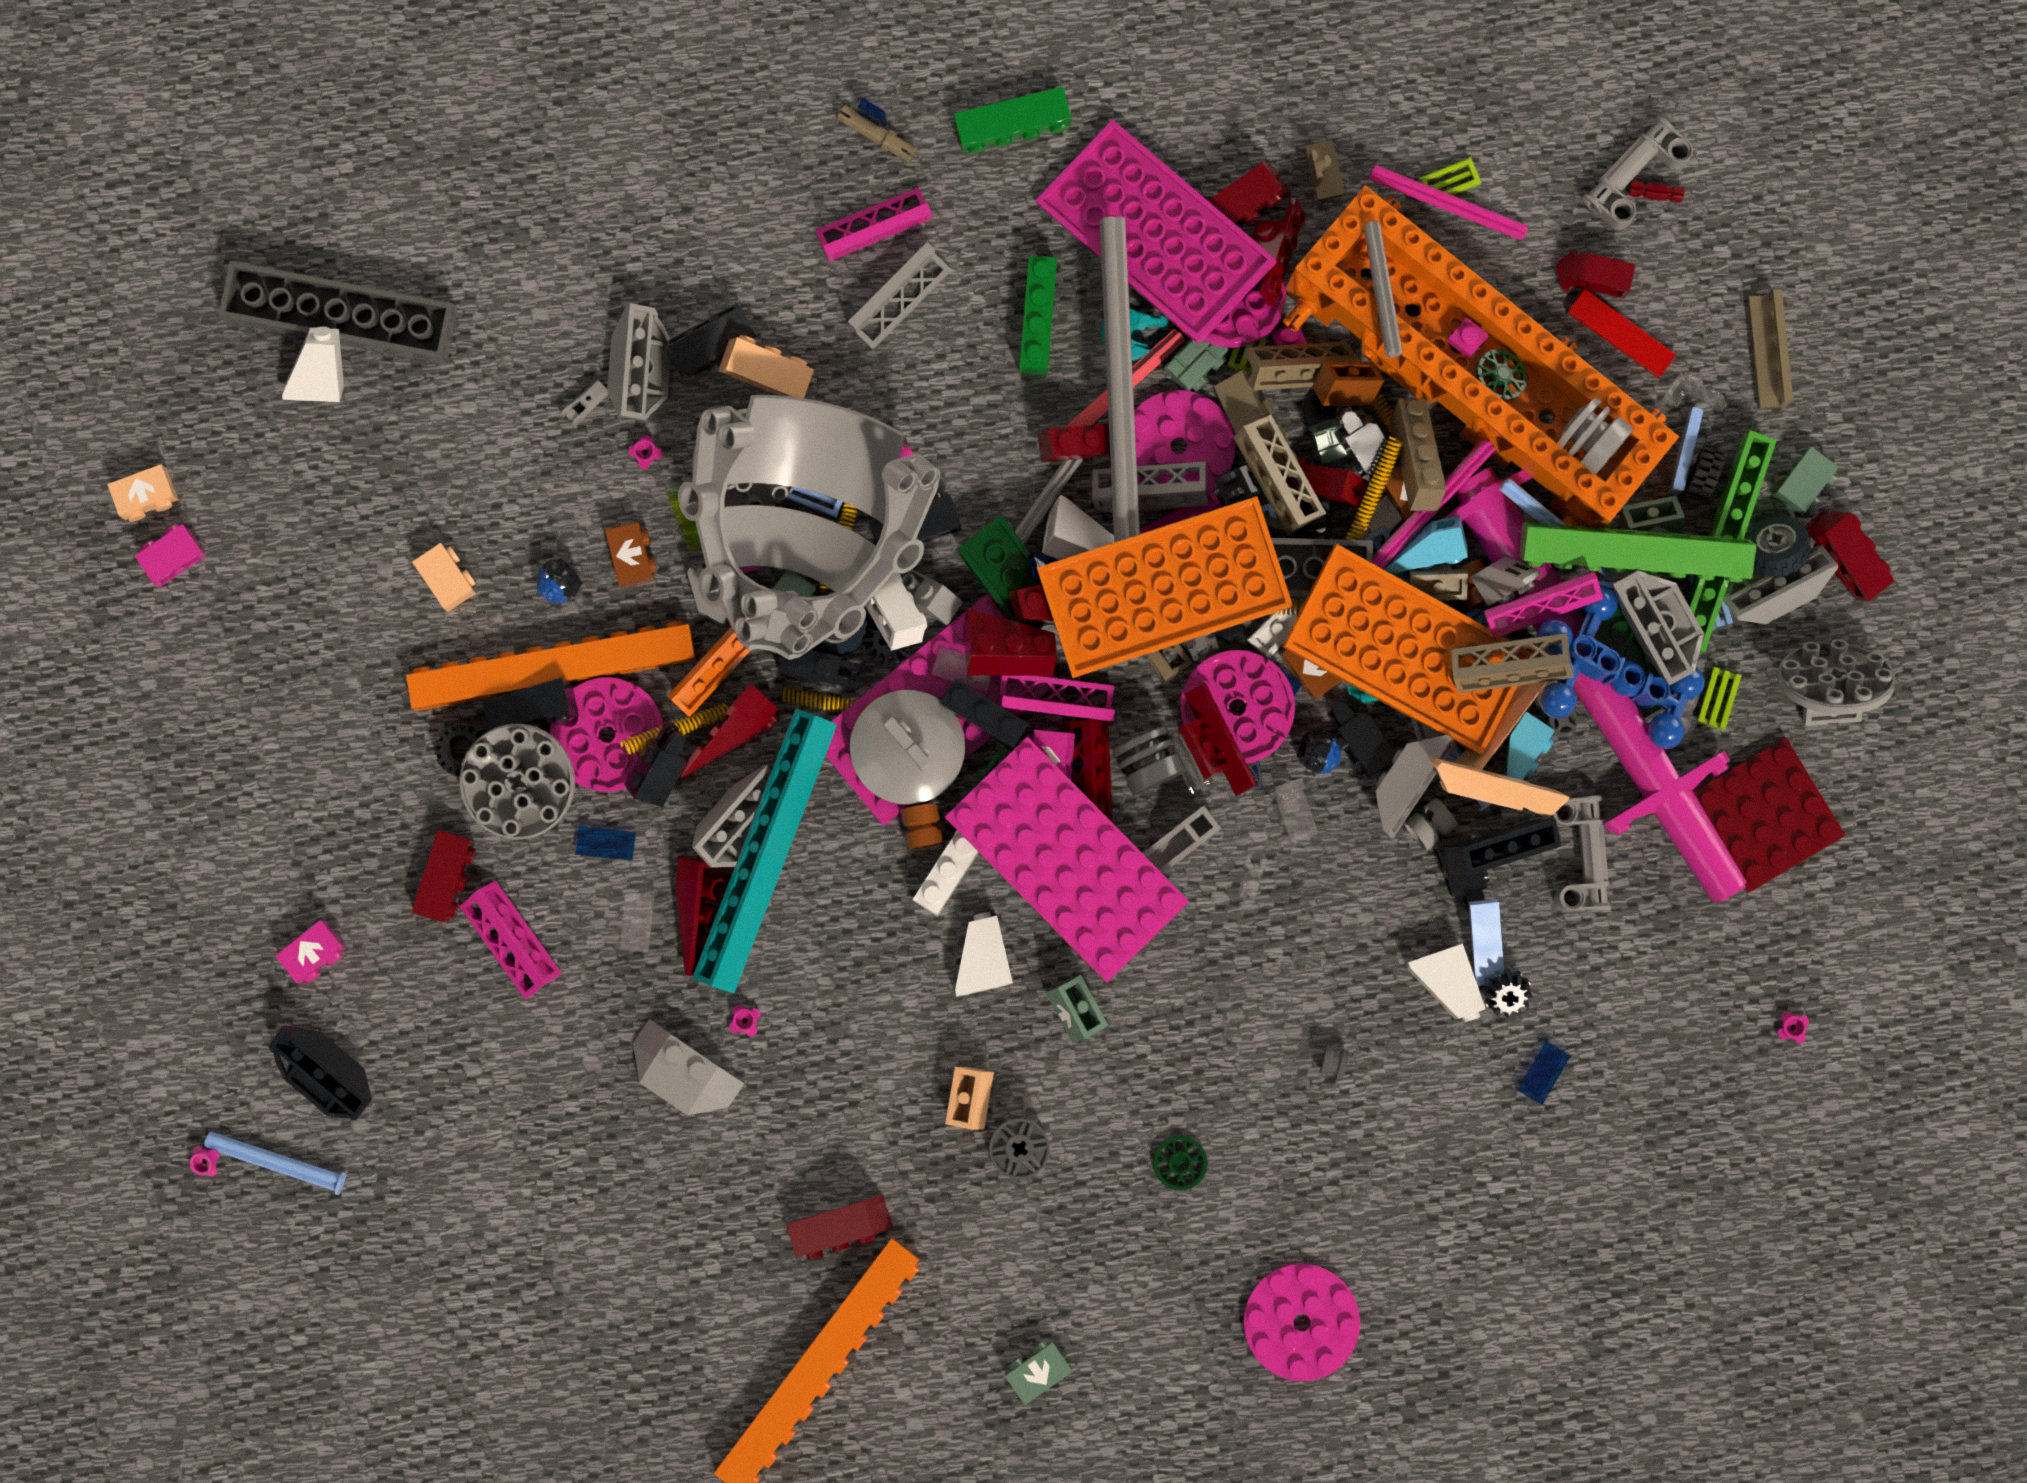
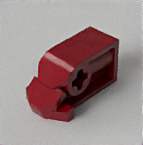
M1573 249L1557 263L1555 273L1563 292L1568 293L1571 286L1622 299L1630 292L1636 266L1633 263L1590 253H1580L1577 255L1578 250Z
M1301 457L1298 460V464L1316 496L1329 499L1331 505L1362 508L1360 504H1363L1362 499H1364L1366 494L1365 491L1369 481L1350 470L1310 465L1311 460L1306 457ZM1294 477L1288 478V487L1298 491L1299 483Z

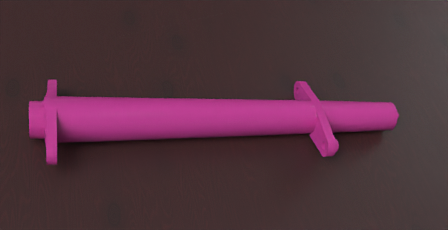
M1491 467L1486 468L1469 478L1455 492V496L1461 505L1443 519L1460 515L1461 522H1466L1492 564L1505 556L1526 564L1527 561H1523L1519 556L1523 522L1526 521L1515 503L1502 493L1499 488L1507 478L1513 480L1520 487L1534 478L1522 470L1499 480ZM1544 563L1543 567L1531 566L1538 569L1542 575L1534 579L1532 582L1535 586L1524 593L1519 594L1517 590L1514 591L1515 599L1561 583L1562 581L1552 564ZM1577 608L1532 626L1537 632L1544 622L1554 619L1561 620L1570 626L1574 640L1584 617ZM1576 647L1578 654L1582 656L1581 650ZM1601 661L1602 667L1606 670V665ZM1579 673L1573 687L1575 693L1644 798L1605 822L1603 825L1609 834L1615 832L1618 836L1631 828L1629 822L1654 813L1712 903L1722 902L1745 888L1744 884L1747 883L1693 792V789L1709 773L1712 772L1716 776L1729 768L1727 762L1731 759L1724 750L1682 776H1679L1662 748L1656 747L1650 741L1648 735L1649 725L1636 703L1631 701L1630 697L1618 695L1612 690L1610 684L1605 686L1602 684L1603 681H1595Z

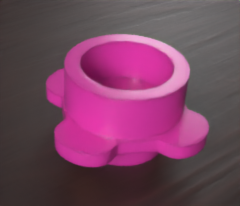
M647 435L643 436L640 441L635 445H631L628 449L629 455L635 457L641 469H648L651 462L662 457V450L656 448L652 443L653 439ZM644 450L648 451L647 455L643 454Z
M741 1005L735 1006L732 1010L734 1016L733 1022L729 1025L730 1031L733 1033L744 1032L748 1036H754L757 1033L756 1023L757 1019L761 1016L760 1011L756 1008L749 1010L744 1009ZM747 1018L748 1022L744 1024L742 1019Z
M1784 1012L1780 1017L1782 1024L1781 1028L1777 1031L1778 1037L1782 1040L1792 1039L1796 1043L1804 1042L1809 1024L1808 1018L1804 1015L1799 1017L1793 1016L1790 1012ZM1791 1025H1795L1796 1029L1791 1030Z
M200 1145L195 1146L192 1149L193 1156L190 1160V1169L198 1175L207 1174L210 1177L216 1175L218 1172L216 1163L220 1158L219 1152L216 1149L206 1150Z

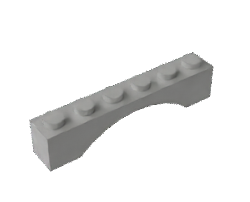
M1202 806L1142 854L1164 874L1219 832L1221 827L1206 807Z

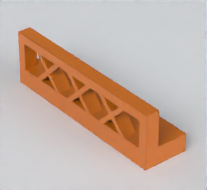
M732 626L667 696L673 704L689 717L751 651L739 642Z

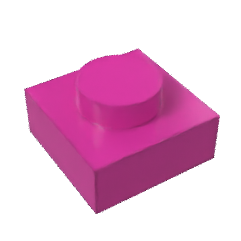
M1466 317L1447 342L1470 359L1489 335Z
M1293 325L1271 332L1275 346L1307 344L1300 328L1297 332L1290 329Z

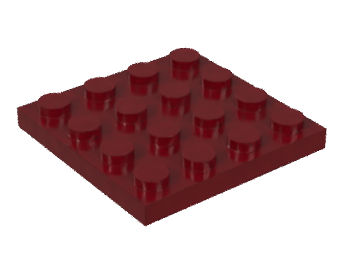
M1787 738L1780 740L1694 791L1701 806L1747 883L1744 884L1746 887L1743 889L1746 894L1846 836Z

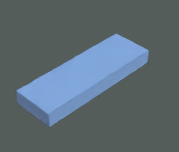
M1692 407L1688 411L1668 493L1678 495L1685 488L1703 409Z
M1498 899L1469 902L1473 968L1477 986L1487 985L1486 978L1494 979L1495 970L1500 972V975L1504 974Z

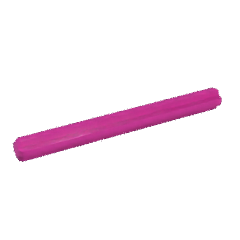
M1375 165L1370 172L1369 179L1373 182L1516 239H1524L1527 233L1528 226L1378 165Z
M1483 439L1444 480L1446 492L1438 510L1495 451V446L1489 440ZM1415 511L1372 556V564L1384 569L1438 511Z

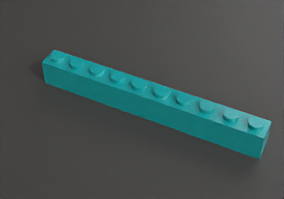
M795 709L692 977L693 979L709 986L735 993L837 724L808 712Z

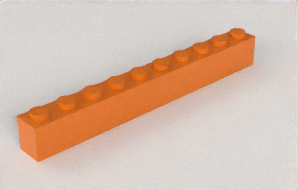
M683 621L667 623V628L656 630L655 626L639 628V633L627 635V631L614 632L610 634L611 638L599 640V636L583 638L580 644L571 645V641L555 643L554 648L543 650L542 646L527 648L526 653L515 655L514 651L497 654V659L487 660L485 656L469 659L470 663L458 665V662H447L441 664V669L430 670V667L413 669V674L406 675L411 708L414 711H422L498 697L561 677L570 683L697 661L691 627L689 624L684 625Z
M891 1238L714 1472L718 1478L725 1483H758L761 1480L757 1476L763 1466L768 1469L779 1456L775 1450L781 1442L785 1445L789 1443L797 1432L793 1429V1426L799 1419L804 1422L813 1411L814 1407L810 1404L817 1395L822 1398L832 1386L828 1381L834 1372L840 1375L850 1362L846 1356L851 1349L859 1350L868 1338L864 1335L870 1325L875 1328L884 1317L885 1313L881 1310L885 1304L890 1302L893 1305L903 1291L899 1286L906 1278L911 1281L921 1268L916 1264L920 1258Z

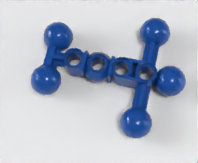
M1599 585L1603 599L1582 606L1585 616L1574 640L1570 626L1564 621L1557 619L1548 620L1540 626L1536 637L1567 633L1574 678L1557 680V682L1547 685L1542 691L1540 704L1542 710L1549 717L1565 718L1573 712L1577 703L1573 687L1579 673H1582L1592 680L1603 681L1602 684L1605 686L1610 684L1612 690L1618 695L1630 697L1631 701H1636L1642 708L1649 709L1657 705L1664 709V713L1658 714L1649 723L1648 735L1650 741L1656 747L1662 749H1670L1679 745L1684 738L1685 732L1684 725L1680 719L1688 700L1698 697L1704 689L1705 680L1703 674L1696 667L1695 672L1668 686L1663 678L1653 677L1651 672L1645 674L1644 669L1638 663L1625 661V657L1622 656L1620 658L1617 652L1595 640L1594 637L1601 621L1611 618L1617 610L1618 599L1611 588ZM1562 644L1550 645L1545 652L1549 655L1563 654ZM1576 647L1581 650L1582 656L1578 654ZM1601 661L1606 665V670L1602 667ZM1625 674L1629 677L1630 683L1627 682ZM1649 688L1654 692L1655 697L1651 695Z

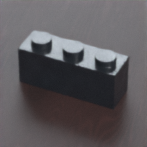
M735 303L662 344L680 376L684 377L687 375L689 378L700 373L703 370L702 366L712 362V364H716L722 361L729 339L739 338L740 335L752 339L757 336L738 303Z
M943 493L935 494L917 535V538L923 544L962 530L950 494L946 496ZM873 518L874 521L869 524L877 545L884 524Z
M563 677L483 701L488 731L508 724H527L543 730L544 726L550 724L563 725L570 722L571 718L579 716L573 684Z
M954 679L940 702V706L955 714L957 718L1012 751L1028 728L1029 723Z

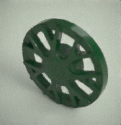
M1490 350L1479 359L1476 365V379L1487 388L1491 386L1492 389L1490 390L1494 393L1496 386L1503 387L1502 395L1495 394L1504 401H1511L1517 398L1526 387L1527 373L1523 363L1516 355L1507 350ZM1495 355L1501 356L1502 363L1497 362ZM1509 359L1516 365L1513 369L1507 365ZM1486 360L1493 365V368L1488 369L1483 366L1484 361ZM1513 373L1520 374L1521 380L1514 379ZM1489 375L1491 383L1486 384L1483 376ZM1509 383L1516 388V393L1513 394L1508 387Z
M1185 1136L1171 1137L1160 1144L1155 1152L1153 1159L1155 1174L1159 1181L1170 1189H1191L1201 1182L1207 1171L1206 1153L1202 1146L1192 1138ZM1175 1141H1184L1183 1152H1176ZM1172 1142L1173 1147H1170L1168 1144ZM1187 1142L1192 1143L1189 1147H1187ZM1165 1146L1173 1152L1170 1159L1160 1154ZM1196 1146L1200 1153L1191 1159L1187 1152L1190 1148ZM1202 1155L1203 1160H1198L1197 1158ZM1159 1156L1163 1159L1162 1161H1158ZM1169 1162L1170 1170L1160 1173L1158 1164ZM1192 1162L1203 1163L1202 1171L1191 1170ZM1172 1172L1179 1175L1176 1185L1167 1182ZM1190 1172L1194 1182L1186 1185L1182 1175ZM1195 1173L1200 1174L1197 1179L1194 1176ZM1166 1174V1179H1164L1161 1175ZM1182 1181L1184 1186H1178L1179 1182Z

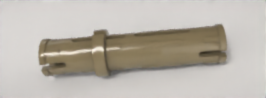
M848 105L842 108L841 111L851 116V118H847L839 113L837 121L842 122L877 143L884 152L890 151L908 164L913 160V157L906 154L904 150L916 155L917 147L897 137L898 134L893 130L890 132L885 130L883 127L851 109Z

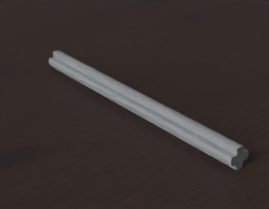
M1110 216L1100 220L1115 543L1139 535L1140 529L1126 223L1124 217Z

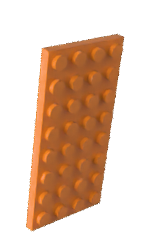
M1257 496L1037 568L1072 678L1293 607Z
M1335 544L1331 549L1282 646L1441 735L1451 736L1456 743L1479 755L1484 754L1517 686L1458 693L1453 680L1452 649L1508 642L1510 640L1503 636L1494 639L1489 628L1338 544ZM1521 649L1516 656L1521 660L1529 659L1533 653L1526 649ZM1501 652L1493 653L1487 660L1492 664L1500 663L1505 655ZM1472 656L1459 658L1460 668L1471 667L1477 660Z

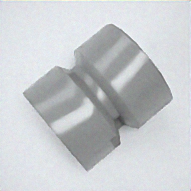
M1434 798L1423 807L1422 814L1415 813L1404 822L1408 832L1425 851H1428L1439 842L1440 835L1447 836L1458 827V823L1453 815L1437 798Z

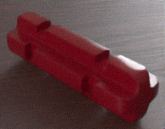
M1632 180L1629 184L1628 193L1633 197L1644 195V198L1662 201L1670 199V202L1681 203L1684 199L1685 189L1682 186L1673 185L1671 188L1668 184L1653 182L1643 184V181Z

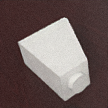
M327 327L310 328L287 378L282 394L283 400L340 402L344 388L339 329H329Z
M1060 495L1048 513L1042 553L1062 560L1114 543V536L1066 497Z
M990 912L974 915V921L968 924L955 988L956 997L1013 984L997 916L991 917Z
M1463 944L1405 963L1412 975L1454 1019L1463 1018L1465 1023L1479 1018V1011L1486 1009Z

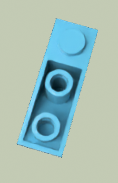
M1460 515L1430 522L1405 545L1383 570L1396 576L1405 573L1407 570L1416 568L1426 570L1432 568L1435 564L1445 562L1455 564L1464 558H1468L1467 543Z
M1525 712L1507 737L1503 775L1523 780L1525 775L1530 778L1539 765L1535 761L1541 752L1546 754L1555 740L1551 736L1555 730L1528 712Z

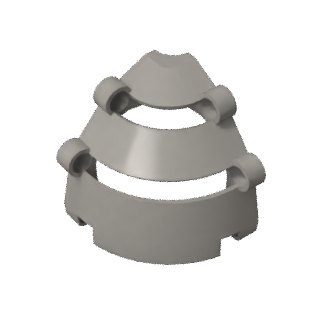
M751 395L745 418L731 406L707 409L702 413L697 427L693 479L684 482L680 486L678 502L683 515L688 520L696 522L706 568L699 575V590L702 598L712 607H722L739 642L748 650H770L790 660L802 656L832 634L840 639L854 635L864 623L866 617L864 606L894 572L899 574L906 573L913 569L921 560L924 545L917 538V535L938 489L940 471L920 454L900 458L905 434L883 422L847 408L790 396ZM739 483L777 484L805 489L832 497L856 507L884 524L880 539L875 546L861 535L840 524L793 509L762 505L724 507L727 486ZM768 566L794 571L823 583L835 592L826 596L801 597L784 591L768 589L744 575L739 567Z

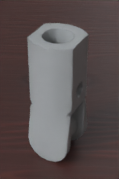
M598 379L595 380L560 415L562 417L566 416L572 422L571 426L573 428L576 427L608 396L607 388ZM579 403L585 408L580 414L574 409Z

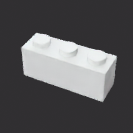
M894 572L865 605L890 650L922 642L924 631L927 628L924 614L918 611L912 594L907 592L902 584L901 575Z
M956 831L913 898L915 903L937 917L979 853L958 831Z

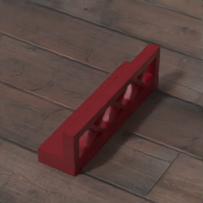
M1090 719L1064 723L1065 733L1074 734V728H1082V739L1079 744L1074 740L1071 781L1077 787L1081 784L1084 787L1085 796L1113 823L1109 721ZM1079 756L1083 759V768L1080 773L1076 770L1075 764Z

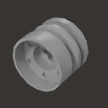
M1597 397L1578 410L1564 427L1561 438L1557 442V445L1563 449L1572 439L1575 444L1568 452L1571 456L1583 448L1586 453L1580 464L1594 475L1600 471L1634 430L1620 416L1610 424H1607L1605 419L1610 412L1608 406L1599 415L1595 414V410L1601 404Z

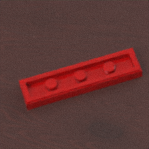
M1584 289L1567 312L1571 317L1658 379L1676 356L1667 347L1586 289Z

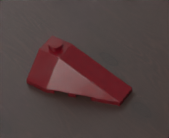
M750 683L726 711L727 721L725 723L721 721L718 725L714 726L707 737L709 742L706 745L702 743L687 760L680 777L683 780L758 736L765 729L770 731L780 719L777 717V714L780 712L779 709Z
M700 855L678 856L675 887L684 972L687 976L694 975L735 868L710 867Z

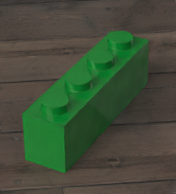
M1063 86L954 113V122L962 153L969 151V154L983 152L986 150L985 147L995 144L996 147H1005L1012 144V140L1023 138L1025 141L1033 140L1040 137V133L1051 131V134L1061 133L1067 130V126H1071L1072 120Z
M1029 255L1019 372L1022 374L1048 376L1057 258Z

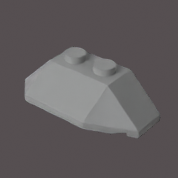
M628 303L611 337L607 392L618 416L646 420L668 398L671 358L662 343L670 340V337L664 325L657 317L656 309L652 307Z
M1815 546V548H1811L1810 558L1807 559L1806 564L1795 573L1792 572L1787 576H1764L1762 573L1754 571L1753 568L1752 579L1743 578V582H1730L1723 602L1737 620L1767 624L1815 599L1838 569V564L1823 546Z
M1639 570L1614 583L1612 586L1625 619L1649 662L1669 686L1695 672L1704 632L1677 584Z
M1443 735L1408 743L1404 750L1400 749L1395 754L1392 760L1393 766L1389 772L1383 773L1379 778L1375 792L1383 831L1391 839L1395 837L1437 774L1436 768L1430 763L1431 757L1446 760L1456 746L1451 736Z
M763 765L734 784L696 826L692 848L710 867H735L772 771L767 765Z
M650 1019L633 1042L639 1083L686 1115L728 1108L745 1084Z

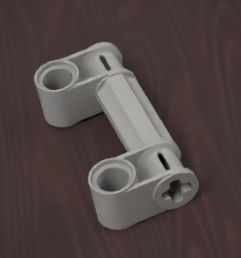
M1658 116L1655 119V124L1646 134L1642 133L1609 170L1598 179V185L1589 194L1582 196V201L1611 227L1618 230L1626 229L1635 217L1636 207L1621 191L1655 155L1669 168L1674 170L1683 169L1692 156V144L1676 131L1666 119ZM1680 149L1685 154V158L1678 159L1674 157L1672 150ZM1623 209L1628 213L1629 217L1627 219H1620L1615 215V211Z
M1584 796L1569 799L1563 805L1567 810L1566 820L1559 819L1556 812L1550 818H1547L1556 819L1557 827H1579L1584 883L1565 886L1555 892L1553 898L1554 905L1562 912H1599L1611 910L1607 897L1609 881L1604 820L1600 818L1599 806L1602 796ZM1566 891L1571 892L1575 897V902L1572 906L1567 905L1564 901Z

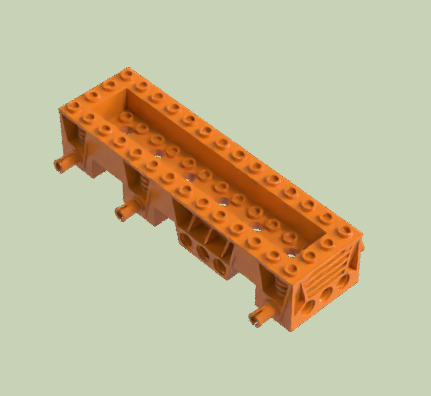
M1365 185L1296 266L1285 289L1286 294L1298 304L1283 319L1284 324L1288 327L1296 319L1290 329L1297 332L1310 315H1313L1326 327L1336 319L1362 340V355L1369 361H1373L1379 369L1415 398L1426 399L1427 405L1438 401L1462 420L1466 426L1460 434L1471 442L1474 448L1483 439L1489 440L1496 448L1489 456L1490 459L1503 469H1505L1510 461H1513L1554 494L1555 497L1549 503V506L1564 517L1562 519L1563 523L1573 526L1605 528L1679 438L1676 433L1663 424L1666 421V416L1662 413L1656 418L1655 416L1660 410L1652 408L1648 412L1578 356L1575 353L1578 349L1575 342L1568 348L1567 345L1571 339L1563 337L1561 341L1558 340L1398 212L1401 209V204L1398 201L1391 206L1395 198L1387 196L1383 200ZM1377 221L1381 226L1402 346V353L1398 357L1389 358L1385 355L1373 281H1366L1361 277V270L1370 269L1364 234V226L1367 222ZM1409 304L1416 305L1419 308L1420 315L1416 317L1409 316L1405 311V306ZM1466 317L1489 335L1470 359L1461 352L1452 351L1450 344L1447 342ZM1490 350H1507L1516 355L1525 367L1527 373L1526 387L1517 398L1511 401H1504L1495 394L1502 395L1503 388L1496 386L1494 393L1476 379V365L1479 359ZM1495 355L1497 362L1502 363L1501 356ZM1509 359L1507 365L1513 369L1516 365ZM1486 360L1484 361L1483 366L1488 369L1493 368V365ZM1513 373L1514 379L1521 380L1520 374ZM1489 375L1483 376L1486 384L1491 383ZM1509 383L1508 387L1513 394L1516 393V388ZM1595 397L1601 401V404L1594 412L1595 414L1599 415L1607 406L1610 408V412L1605 419L1607 424H1610L1620 416L1634 428L1623 444L1596 475L1580 464L1584 456L1583 448L1572 456L1568 454L1575 444L1572 439L1563 449L1557 445L1564 427L1581 407L1589 404ZM1542 411L1549 412L1553 417V423H1542L1539 419V413Z

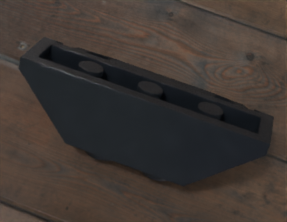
M283 1025L268 1047L271 1053L274 1054L275 1062L283 1079L326 1116L358 1120L372 1100L365 1069L320 1031Z

